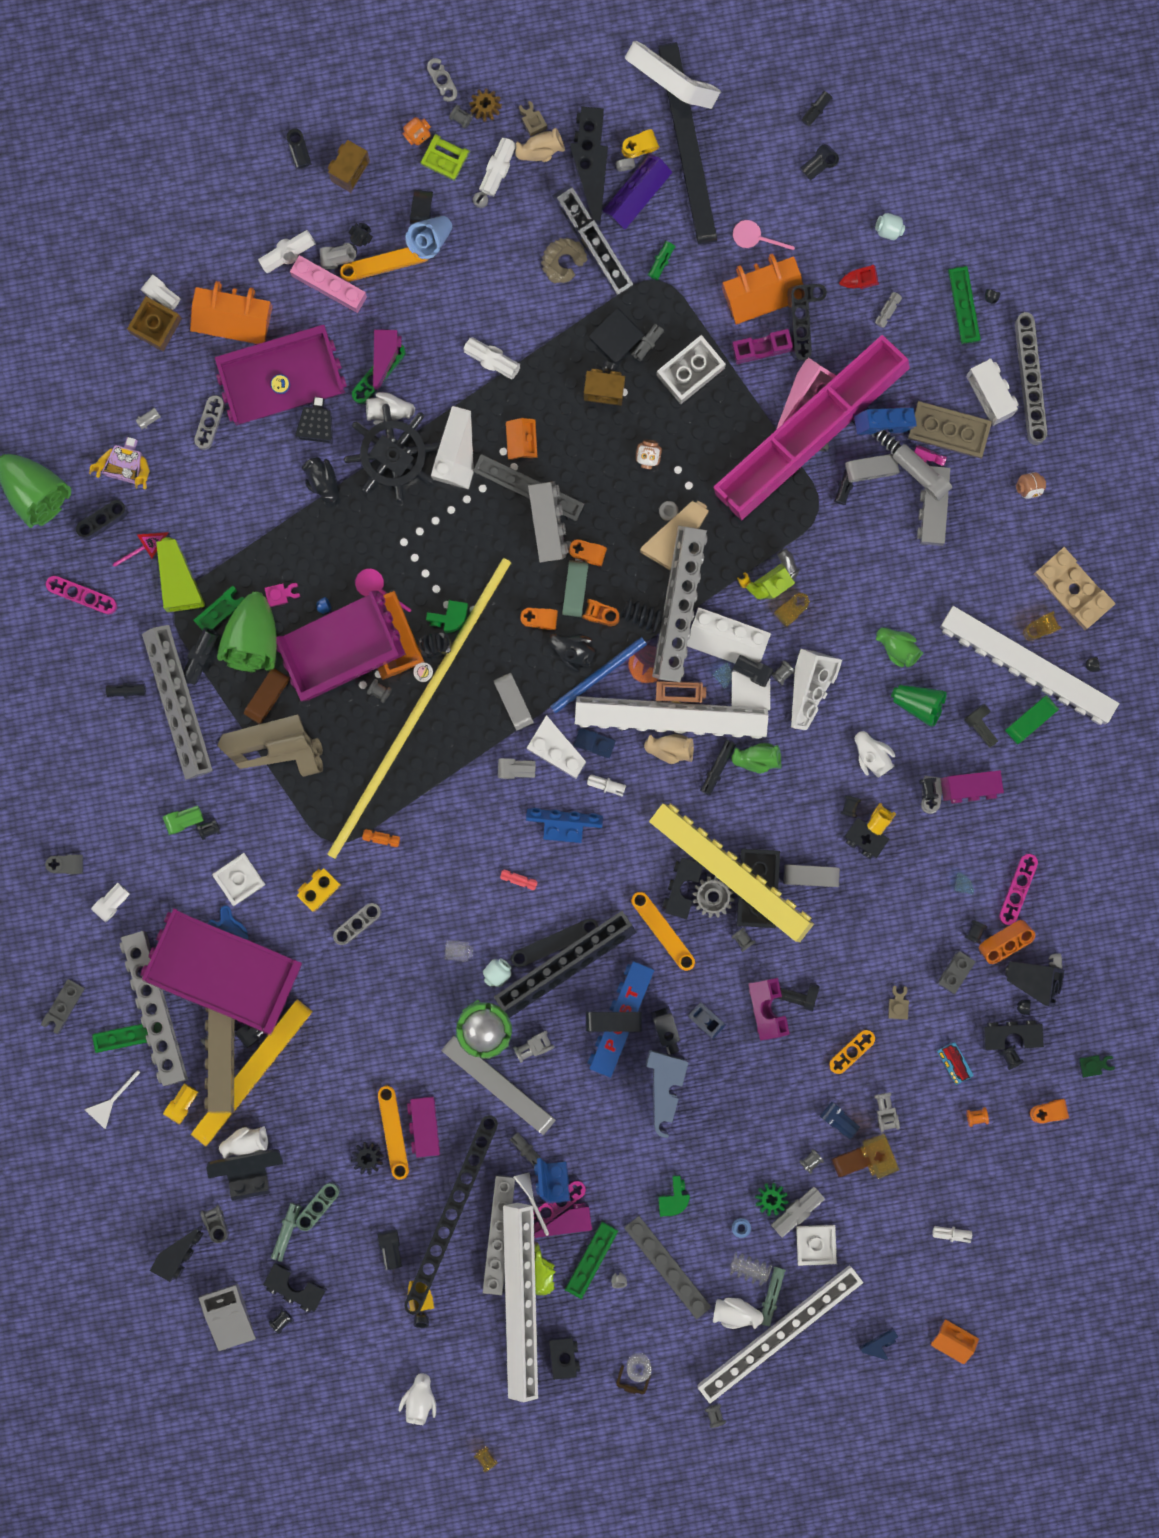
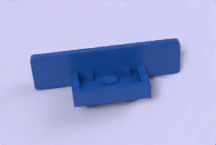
M540 808L527 809L526 821L545 823L544 840L582 843L583 826L602 828L603 816L596 813L580 814L576 811L561 812L559 810H541Z

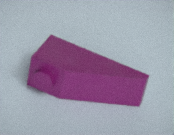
M374 330V390H379L398 354V347H402V336H399L397 330Z
M585 1203L573 1204L574 1208H569L547 1223L545 1226L549 1232L548 1236L592 1230L589 1206H585ZM542 1227L534 1232V1238L546 1237Z

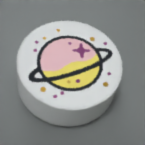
M420 663L414 668V676L420 682H427L433 676V669L427 663Z

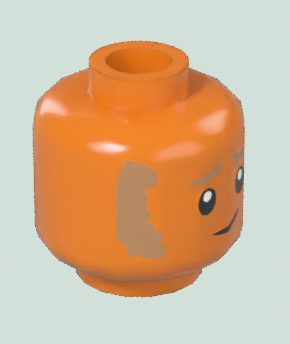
M414 117L404 125V132L402 134L411 145L419 146L431 136L428 130L431 126L425 118L420 120L418 117Z

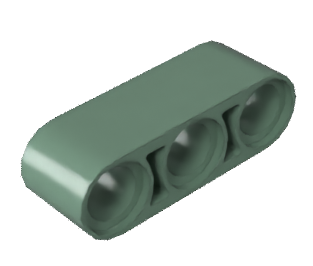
M569 561L562 615L582 617L588 562Z
M330 1182L323 1186L298 1216L296 1224L300 1230H310L340 1194V1188L336 1183ZM329 1186L334 1187L336 1190V1194L333 1197H329L326 1194V1188ZM314 1202H321L323 1210L320 1212L315 1211L313 1208ZM304 1216L311 1220V1224L308 1227L301 1224V1218Z

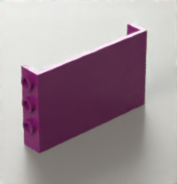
M325 325L215 357L219 374H216L219 385H223L225 391L222 392L224 403H228L230 410H227L230 422L234 421L237 426L313 403L314 398L327 399L345 393L344 387H347L344 376L339 374L338 369H342L339 358L334 357L333 351H336L333 340L329 341ZM281 374L289 379L290 389L287 393L276 394L272 390L271 380L274 376Z
M379 591L368 592L369 595L285 636H277V650L282 655L283 665L291 677L290 682L296 689L301 701L311 700L406 655L400 642V634L392 623L393 617L386 609L385 598Z

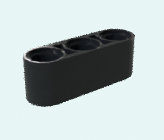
M114 500L79 522L76 526V532L82 539L91 540L124 519L128 514V508L122 501ZM121 505L123 507L122 512L114 514V508ZM106 516V522L99 525L98 518ZM90 526L89 534L82 535L83 527Z
M586 1012V1032H642V1012Z

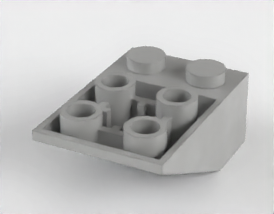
M239 1283L199 1297L205 1319L218 1351L256 1339Z

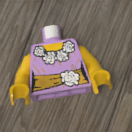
M127 437L124 447L115 445L114 448L109 449L95 464L90 466L89 474L96 471V477L99 478L102 471L104 476L135 484V488L143 484V489H146V481L150 470L143 454L135 451L138 440Z

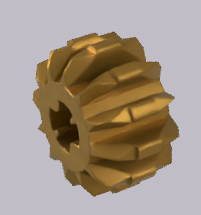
M487 88L483 94L478 90V96L472 95L473 101L469 103L470 107H472L471 113L476 114L477 120L483 117V122H486L487 117H489L493 121V114L498 116L500 113L497 109L502 108V104L498 103L500 97H495V91L488 94ZM485 102L488 103L487 108H483Z

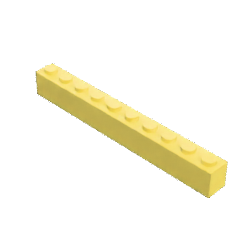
M662 804L649 821L652 825L795 942H801L814 925L810 921L811 916L804 911L800 913L795 909L797 905L789 899L784 900L779 890L775 887H768L766 885L767 881L760 875L756 877L752 874V868L745 863L741 865L736 861L738 857L730 851L725 852L720 842L716 839H713V841L707 837L708 833L701 827L697 829L693 826L694 821L686 815L682 817L678 813L679 809L673 804Z

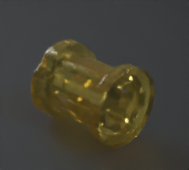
M488 1446L473 1456L482 1465L484 1473L498 1464V1461L494 1460L489 1453Z

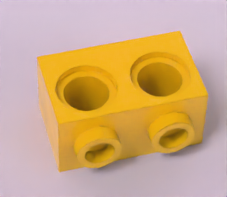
M325 868L316 870L311 876L313 879L308 884L305 882L297 890L299 892L297 897L313 912L341 886ZM322 877H328L330 881L329 885L325 888L321 887L319 883ZM310 890L316 893V898L313 901H308L306 898V894Z

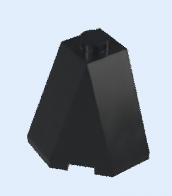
M1009 961L1005 975L1008 982L1043 1005L1054 1007L1056 1004L1054 997L1060 994L1062 990L1065 970Z

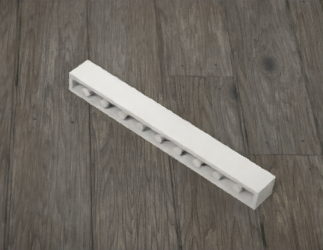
M954 606L950 609L940 626L943 629V634L951 638L955 636L960 639V644L966 647L972 646L976 649L975 652L983 657L989 656L994 664L1000 667L1002 665L1006 666L1011 674L1017 677L1019 675L1023 676L1028 684L1040 686L1042 688L1041 691L1049 696L1053 694L1059 697V702L1067 706L1070 704L1076 707V712L1081 715L1087 714L1091 716V720L1099 725H1102V723L1107 724L1119 705L1115 700Z
M577 696L575 724H579L580 727L594 725L604 729L617 727L621 730L636 728L639 731L655 729L657 732L670 730L680 734L693 732L697 735L712 733L715 736L731 734L733 737H743V735L759 739L767 737L768 709Z
M514 1203L503 1206L508 1398L527 1402L538 1399L534 1214L532 1205Z
M850 1265L700 1382L697 1385L700 1392L709 1403H712L859 1287L863 1281Z

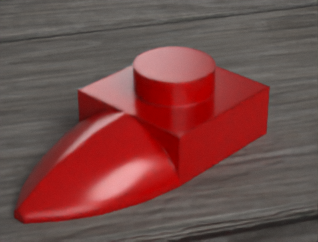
M870 265L851 271L842 278L839 285L853 289H864L879 285L876 266Z

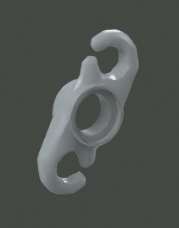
M438 58L431 59L427 63V70L435 86L440 90V94L444 95L446 90L453 92L451 97L444 96L443 100L447 102L455 100L457 89L449 73L445 71L442 64L438 70H433L432 64H440L441 60ZM440 75H444L448 81L446 84L441 85L437 82V78Z

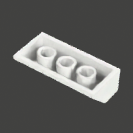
M698 608L691 627V636L687 641V647L734 664L739 655L758 664L761 662L771 633Z

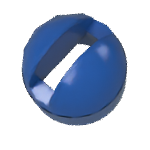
M327 597L317 602L318 612L325 614L332 611Z

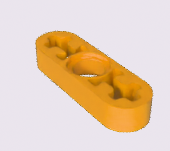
M869 1030L859 1032L830 1060V1070L836 1074L845 1072L874 1044V1034ZM863 1034H870L869 1040L871 1042L869 1044L867 1042L863 1043L861 1046L864 1049L861 1051L860 1047L854 1042L857 1040L860 1043L863 1040ZM850 1046L856 1047L858 1051L857 1055L853 1058L847 1055V1049ZM843 1053L844 1057L850 1060V1062L847 1064V1062L844 1061L841 1064L843 1068L841 1070L838 1068L835 1070L833 1068L835 1066L833 1062L835 1060L838 1062L841 1061L843 1058L840 1057V1055Z

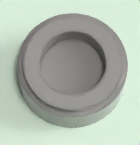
M632 158L622 159L615 163L617 171L621 172L635 167V162Z
M666 501L660 506L659 514L663 520L671 521L678 514V507L674 502Z

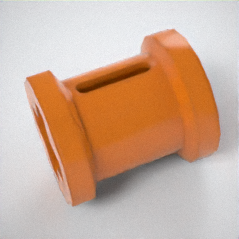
M986 1107L976 1111L966 1110L969 1127L981 1123L989 1124Z

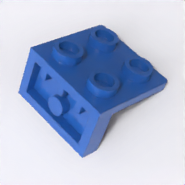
M537 1158V1164L534 1165L535 1175L538 1176L539 1182L536 1183L537 1195H540L541 1199L547 1204L570 1201L567 1162L546 1164L541 1158Z

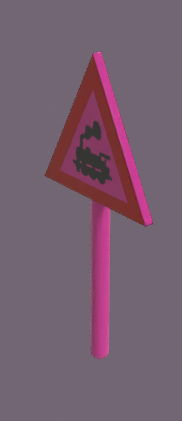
M169 532L138 534L137 536L143 546L113 563V566L121 564L146 549L152 559L157 552L156 542L166 538Z

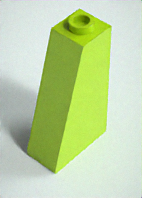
M168 537L156 542L163 608L167 612L205 607L204 600L176 539Z

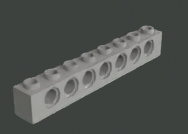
M678 525L652 675L654 678L680 682L684 675L683 664L688 653L686 647L687 641L691 636L690 624L694 618L693 607L694 602L697 600L696 589L701 578L700 566L704 561L703 549L707 543V530ZM693 543V550L690 552L689 545ZM689 562L690 568L686 571L685 565ZM686 581L687 587L683 590L682 584ZM681 600H683L684 605H683V607L680 609V608H679V602H680ZM680 619V625L676 628L675 623ZM674 638H677V644L673 647L672 641ZM673 657L674 662L672 665H669V659Z
M169 625L154 627L144 632L142 636L185 780L201 777L213 770Z
M141 931L121 937L120 948L127 958L125 966L132 976L130 984L133 991L136 990L138 997L135 998L136 1005L143 1014L141 1023L148 1032L146 1040L148 1046H152L153 1053L151 1058L153 1064H157L159 1072H156L158 1082L162 1083L163 1086H169L188 1080L164 992L160 988L143 982L142 978L138 975L139 968L144 967V965L148 966L151 960L148 958L151 946L147 932ZM139 948L141 950V956L138 959H135L133 957V951ZM147 985L152 988L149 996H145L143 993V989ZM151 1004L157 1006V1011L153 1015L148 1011ZM157 1022L162 1024V1030L159 1033L154 1031V1025ZM161 1041H165L168 1045L164 1052L159 1049ZM168 1059L173 1063V1067L170 1070H166L164 1067V1063Z

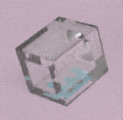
M446 940L444 959L468 962V959L472 958L473 947L470 946V942Z

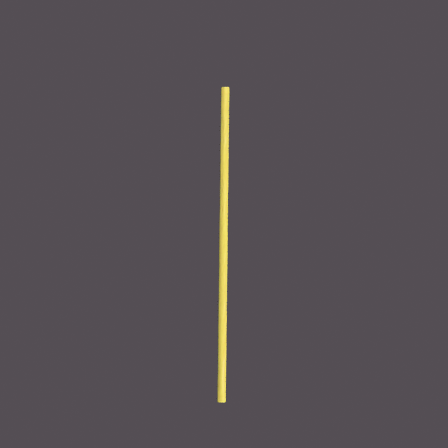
M503 558L453 641L451 652L447 653L327 855L336 859L511 564L509 560Z

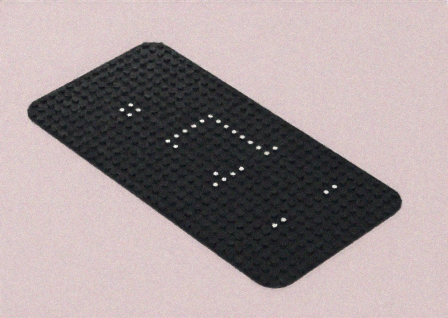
M644 280L630 286L519 361L520 369L513 379L500 374L454 406L471 411L474 468L480 455L483 454L541 483L555 481V484L559 485L560 492L585 503L577 521L564 515L560 516L561 523H565L566 534L563 535L564 542L568 543V548L577 539L607 547L602 566L588 564L582 615L585 614L588 605L587 599H591L617 609L620 616L626 601L632 597L633 604L639 600L640 607L646 603L647 610L651 606L654 607V613L659 609L661 610L662 617L655 633H653V627L646 630V624L639 627V621L632 624V618L625 621V615L620 618L615 626L591 622L582 617L562 615L569 561H585L573 558L570 553H567L564 559L539 562L530 499L473 472L469 489L436 480L432 484H427L416 476L411 481L402 484L403 501L397 502L394 486L384 485L376 482L371 490L364 494L362 488L370 476L362 468L337 485L338 498L334 503L328 504L319 497L197 580L196 584L204 600L205 607L174 612L175 627L181 640L190 651L202 633V629L196 624L194 619L220 598L230 587L234 586L237 589V592L233 595V600H238L240 597L245 598L247 595L252 594V592H260L266 597L265 588L284 584L286 589L290 584L296 583L298 587L292 589V594L299 593V598L287 597L288 603L271 607L275 621L276 637L285 636L365 597L357 591L355 580L361 571L374 569L382 575L384 580L382 590L387 593L395 591L398 600L411 609V612H408L402 608L419 648V639L424 635L445 633V625L441 624V627L430 626V622L426 621L427 612L446 615L449 600L468 603L467 620L502 559L505 558L511 562L346 842L362 837L365 829L373 830L516 732L494 684V680L509 673L512 674L533 720L551 708L550 706L639 638L642 637L647 642L660 633L670 570L640 553V549L670 522L663 520L659 514L660 506L664 502H674L678 507V513L692 501L695 503L699 501L707 506L706 509L709 511L699 528L707 530V543L703 549L704 561L700 566L701 578L697 584V600L694 602L693 610L738 580L737 577L741 578L744 576L743 573H748L798 539L814 524L819 511V495L813 481L802 466L742 521L730 510L729 506L727 507L716 496L713 487L773 434L776 428L686 299L672 285L659 280ZM617 308L645 336L654 324H657L658 327L660 326L664 330L654 343V348L647 352L642 361H638V357L636 359L632 356V352L641 343L640 340L618 363H615L589 336ZM702 335L726 364L725 369L680 404L656 376L657 371ZM604 360L619 365L616 372H620L622 376H625L622 406L584 401L587 371H591V369L602 370ZM451 408L417 431L424 445L441 443ZM519 418L535 419L536 458L520 457L508 459L507 421ZM410 436L403 446H416V443ZM643 440L656 441L662 448L660 463L657 466H652V469L642 468L641 464L635 460L637 446ZM438 450L425 452V461L421 470L431 476ZM418 453L412 454L414 459L411 462L413 464L417 461ZM375 459L370 464L376 470L381 462ZM387 467L382 475L393 478L392 470ZM406 468L401 476L407 474L410 470ZM693 543L689 545L690 552L693 550ZM581 545L573 547L575 553L578 554L579 551H583L580 549ZM689 562L685 565L686 571L690 568ZM686 581L682 584L683 590L687 587ZM327 597L332 611L322 614L317 611L316 604L320 599ZM681 600V601L679 602V608H680V609H681V608L683 607V605H684L683 600ZM526 608L558 610L556 630L525 626L520 619L522 611ZM530 612L524 616L528 622H531V619H535L531 616ZM609 612L606 615L607 621H614L616 618V614L613 612ZM230 615L214 629L220 636L212 651V660L204 668L203 672L241 728L244 729L260 725L244 715V711L270 671H266L265 668L255 669V672L237 670L228 667V662L217 659L220 641L231 617ZM461 628L455 632L446 633L449 635L451 645ZM582 634L591 638L592 642L586 643L596 648L597 651L589 668L575 664L579 668V671H575L568 667L556 651L549 646L548 639L550 635L570 636ZM276 649L274 668L290 677L289 672L283 665L282 655ZM445 655L436 657L422 656L424 660L422 663L429 664L433 669L434 675ZM415 666L383 680L376 668L308 701L300 700L296 689L292 686L289 679L286 687L261 723L264 724L299 715L307 735L311 739L317 738L320 740L323 750L322 755H319L323 763V771L303 777L299 772L296 760L267 764L307 825L319 837L333 843L335 842L429 684L430 680L420 682L415 678ZM375 679L381 685L392 688L384 703L376 696L367 694L369 687ZM267 748L258 750V753L261 757L268 755Z

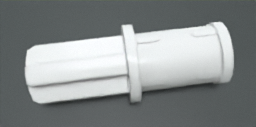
M590 775L587 781L589 786L602 789L604 793L607 791L621 797L626 788V785L611 781L610 778L604 779L595 775Z
M935 1226L933 1228L932 1234L934 1238L948 1239L950 1242L961 1241L971 1243L972 1231L955 1229V1227Z

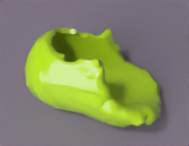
M534 1241L536 1295L544 1296L550 1294L555 1289V1282H553V1274L556 1273L553 1270L555 1265L542 1258L539 1243Z

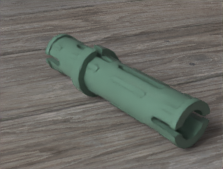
M290 1202L286 1217L282 1220L283 1225L270 1257L274 1260L277 1258L280 1262L283 1261L293 1228L297 1226L296 1220L302 1206L294 1205L295 1203Z
M774 1267L766 1299L762 1303V1325L771 1326L774 1310H777L776 1302L784 1273L786 1272L785 1269Z

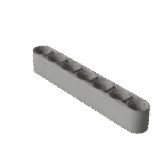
M1024 312L1015 321L1016 341L1027 437L1031 444L1039 445L1047 437V425L1035 320L1032 314ZM1020 320H1028L1029 326H1022ZM1022 338H1029L1031 345H1025L1022 342ZM1024 357H1032L1033 364H1027ZM1033 375L1036 381L1030 383L1027 381L1026 376ZM1029 394H1035L1038 401L1032 402L1029 399ZM1031 413H1038L1040 420H1033ZM1033 431H1039L1042 434V439L1034 438Z
M454 1035L442 1048L441 1051L542 1135L556 1121L485 1060L468 1055L460 1047Z

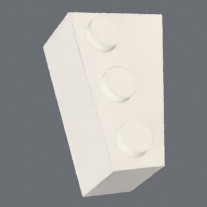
M546 715L529 743L527 750L577 779L586 761Z

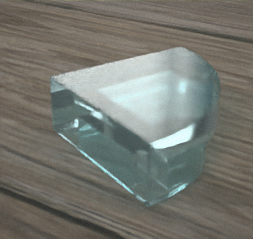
M727 662L712 674L724 689L729 685L732 676L731 668Z
M957 872L954 891L973 895V884L966 875Z

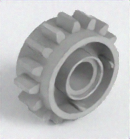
M716 876L714 880L707 877V882L700 880L701 886H695L698 891L692 893L693 896H696L693 903H698L696 910L702 909L701 915H704L706 912L709 913V918L713 914L718 918L719 912L725 915V908H732L729 902L734 901L733 898H730L734 891H729V887L722 881H718ZM712 891L716 892L719 896L718 901L715 903L708 900V894Z

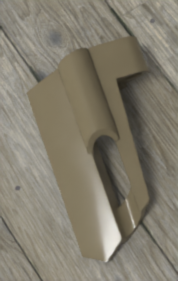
M299 715L222 734L217 745L240 769L296 760L299 772L303 777L323 771V763L319 757L323 751L319 739H311L307 735ZM266 748L268 750L267 756L248 760L243 755Z

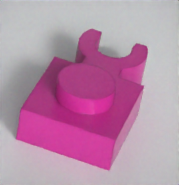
M917 445L914 450L924 462H927V460L933 461L941 466H944L947 457L934 453V451Z
M292 583L286 589L284 584L265 588L270 607L288 603L287 597L299 598V593L292 594V589L298 587V584Z

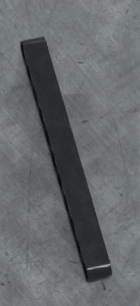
M678 43L658 45L660 57L684 74ZM667 90L697 243L702 245L717 242L691 106Z
M488 1115L483 1117L405 1301V1310L409 1314H417L422 1309L496 1132L498 1122L494 1116ZM486 1119L494 1121L493 1129L487 1130L483 1124ZM477 1138H486L487 1145L484 1148L478 1147L476 1145ZM471 1155L479 1157L478 1165L472 1166L469 1164L468 1159ZM463 1173L471 1174L472 1181L469 1184H464L461 1181ZM456 1191H462L465 1196L464 1200L456 1202L453 1194ZM448 1209L456 1210L457 1217L454 1220L447 1219L446 1211ZM441 1227L449 1229L450 1233L447 1238L439 1237L438 1230ZM439 1245L442 1248V1253L439 1256H433L430 1252L432 1246ZM427 1263L434 1266V1272L429 1275L423 1272V1266ZM420 1281L424 1282L427 1286L423 1293H419L415 1289L416 1283ZM410 1300H416L419 1303V1308L416 1311L409 1310L407 1305Z

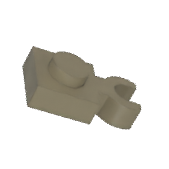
M528 101L529 109L525 110L520 105L519 110L521 115L525 116L522 118V122L531 137L546 130L547 124L540 111L534 112L533 103Z
M893 986L892 993L895 999H889L888 1018L908 1020L909 1000H904V996L907 994V987L903 986V992L898 994L896 992L897 987Z

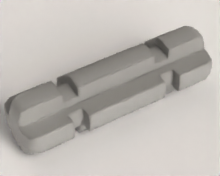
M896 292L891 294L889 297L890 301L886 302L880 312L881 316H878L875 320L877 326L881 328L886 326L888 322L886 320L890 319L897 307L896 304H899L902 299Z

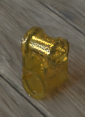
M797 593L773 614L787 628L807 609L809 598L804 593ZM797 598H799L800 600L802 598L805 599V606H797Z
M1052 611L1028 624L1023 630L1025 639L1035 641L1062 629L1054 617L1055 612ZM1030 627L1036 628L1037 636H1032L1029 633Z

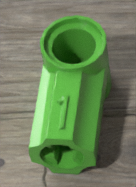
M198 805L181 812L177 811L163 816L169 835L181 832L186 827L204 821Z

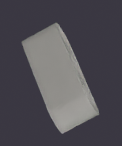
M892 454L845 463L849 482L888 477L900 473L898 463L893 459Z
M509 673L494 680V684L516 731L533 724L532 717L512 674Z
M784 865L783 884L839 887L840 868Z
M374 903L364 906L334 932V941L339 945L350 943L380 918L382 913L380 906ZM371 906L377 908L378 913L375 917H369L367 914ZM355 919L362 920L363 925L359 930L353 928L352 923ZM341 931H345L348 935L347 940L344 942L338 940V933Z

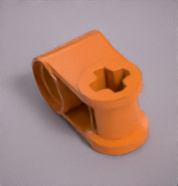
M578 539L574 540L569 547V553L573 558L596 566H602L607 550L605 546ZM581 545L580 549L583 551H579L578 554L575 553L573 547Z
M587 599L588 605L585 614L582 615L583 619L607 626L618 624L620 616L617 609ZM609 612L616 614L614 621L606 620V615Z
M526 608L522 611L520 619L522 624L528 627L556 630L558 610ZM528 612H530L531 616L535 618L531 619V622H528L527 618H524V616H526Z
M1058 1099L1036 1105L1030 1110V1117L1034 1122L1040 1124L1068 1119L1069 1114L1065 1099ZM1039 1110L1044 1112V1115H1042L1041 1118L1036 1117V1114L1039 1113Z

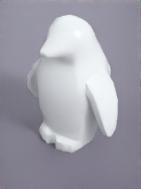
M379 392L376 394L377 398L366 399L367 420H375L373 422L375 425L384 422L383 404H389L392 420L410 419L415 413V407L412 403L397 398L390 393Z
M860 731L856 734L855 742L859 753V763L867 776L869 775L867 767L878 778L894 767L888 754L895 757V753L887 744L874 740L865 731Z
M264 1126L258 1129L247 1127L238 1129L220 1144L219 1151L224 1159L229 1158L231 1155L240 1156L265 1151L268 1146L266 1129Z
M740 1298L717 1299L713 1322L719 1321L724 1327L730 1329L752 1325L756 1329L763 1322V1314Z
M418 1374L412 1387L401 1399L399 1412L406 1404V1422L424 1425L430 1409H432L433 1418L436 1416V1401L430 1387V1376L427 1374Z

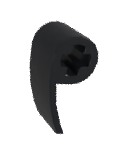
M414 190L410 224L431 218L433 192Z

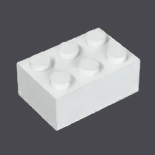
M701 335L657 371L656 376L676 400L682 404L724 370L726 364Z
M989 359L971 368L966 377L988 419L992 421V426L1012 417L1018 410V402L1014 396L1010 395L1007 381L1005 379L1002 380L998 364L996 362L993 363L992 359Z

